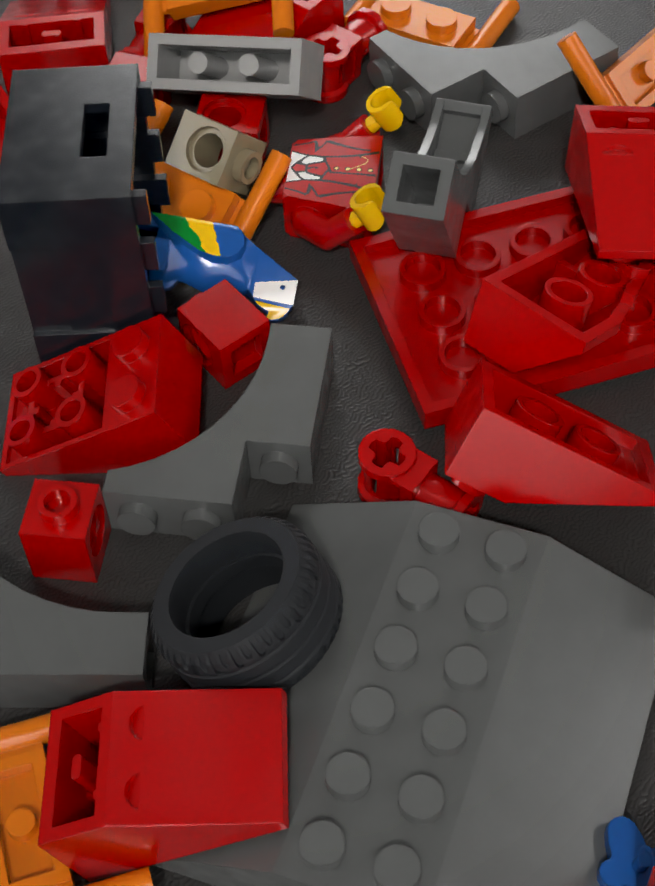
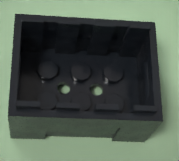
M138 63L12 70L0 162V222L8 250L11 251L41 363L159 314L165 317V312H167L166 291L164 290L163 280L149 281V270H159V257L155 240L157 233L138 228V225H151V212L163 214L162 205H171L167 173L156 174L155 162H163L164 160L160 130L149 129L147 121L148 116H156L152 81L140 80Z

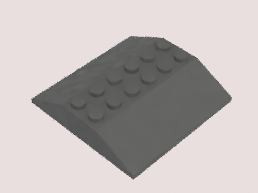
M419 501L293 504L286 521L307 535L333 570L342 592L343 612L341 613L342 618L339 623V629L324 657L308 675L285 691L287 693L289 828L158 863L153 866L213 886H600L597 881V870L602 862L608 860L604 833L612 819L624 814L655 694V597L547 535ZM278 584L264 587L253 593L239 627L261 611L273 596Z

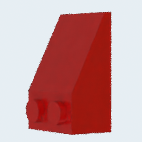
M480 359L445 420V475L449 476L458 488L477 497H483L487 494L503 503L655 507V463L647 440Z

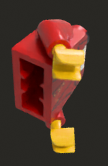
M382 86L373 91L368 97L366 109L371 114L370 116L366 114L361 115L346 129L325 138L300 139L292 144L290 153L292 161L270 202L272 204H283L285 232L291 237L302 238L316 247L328 251L337 246L349 248V241L375 235L376 231L382 227L385 221L381 212L385 194L382 190L384 179L383 135H380L379 129L382 128L386 132H392L401 127L403 122V113L399 109L402 105V100L390 86Z

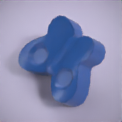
M623 816L615 817L608 823L604 833L608 860L602 862L598 868L597 881L600 886H647L652 868L655 866V848L646 845L641 832L633 821Z

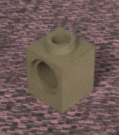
M185 109L165 163L217 187L247 196L251 183L260 173L262 156L267 143L218 121ZM223 148L222 157H221L220 161L218 162L219 153H220L221 149Z

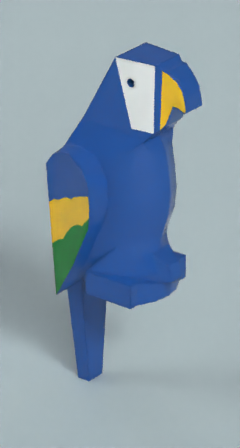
M151 212V225H138V228L141 230L157 233L155 240L159 257V270H149V281L163 280L165 291H170L178 283H186L204 292L226 279L243 296H247L256 308L266 313L270 323L283 321L289 316V312L292 311L298 280L251 242L238 226Z

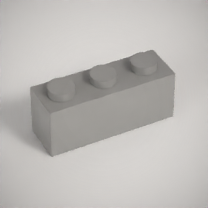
M149 33L146 81H152L153 90L174 94L202 95V93L321 101L324 45L303 38Z

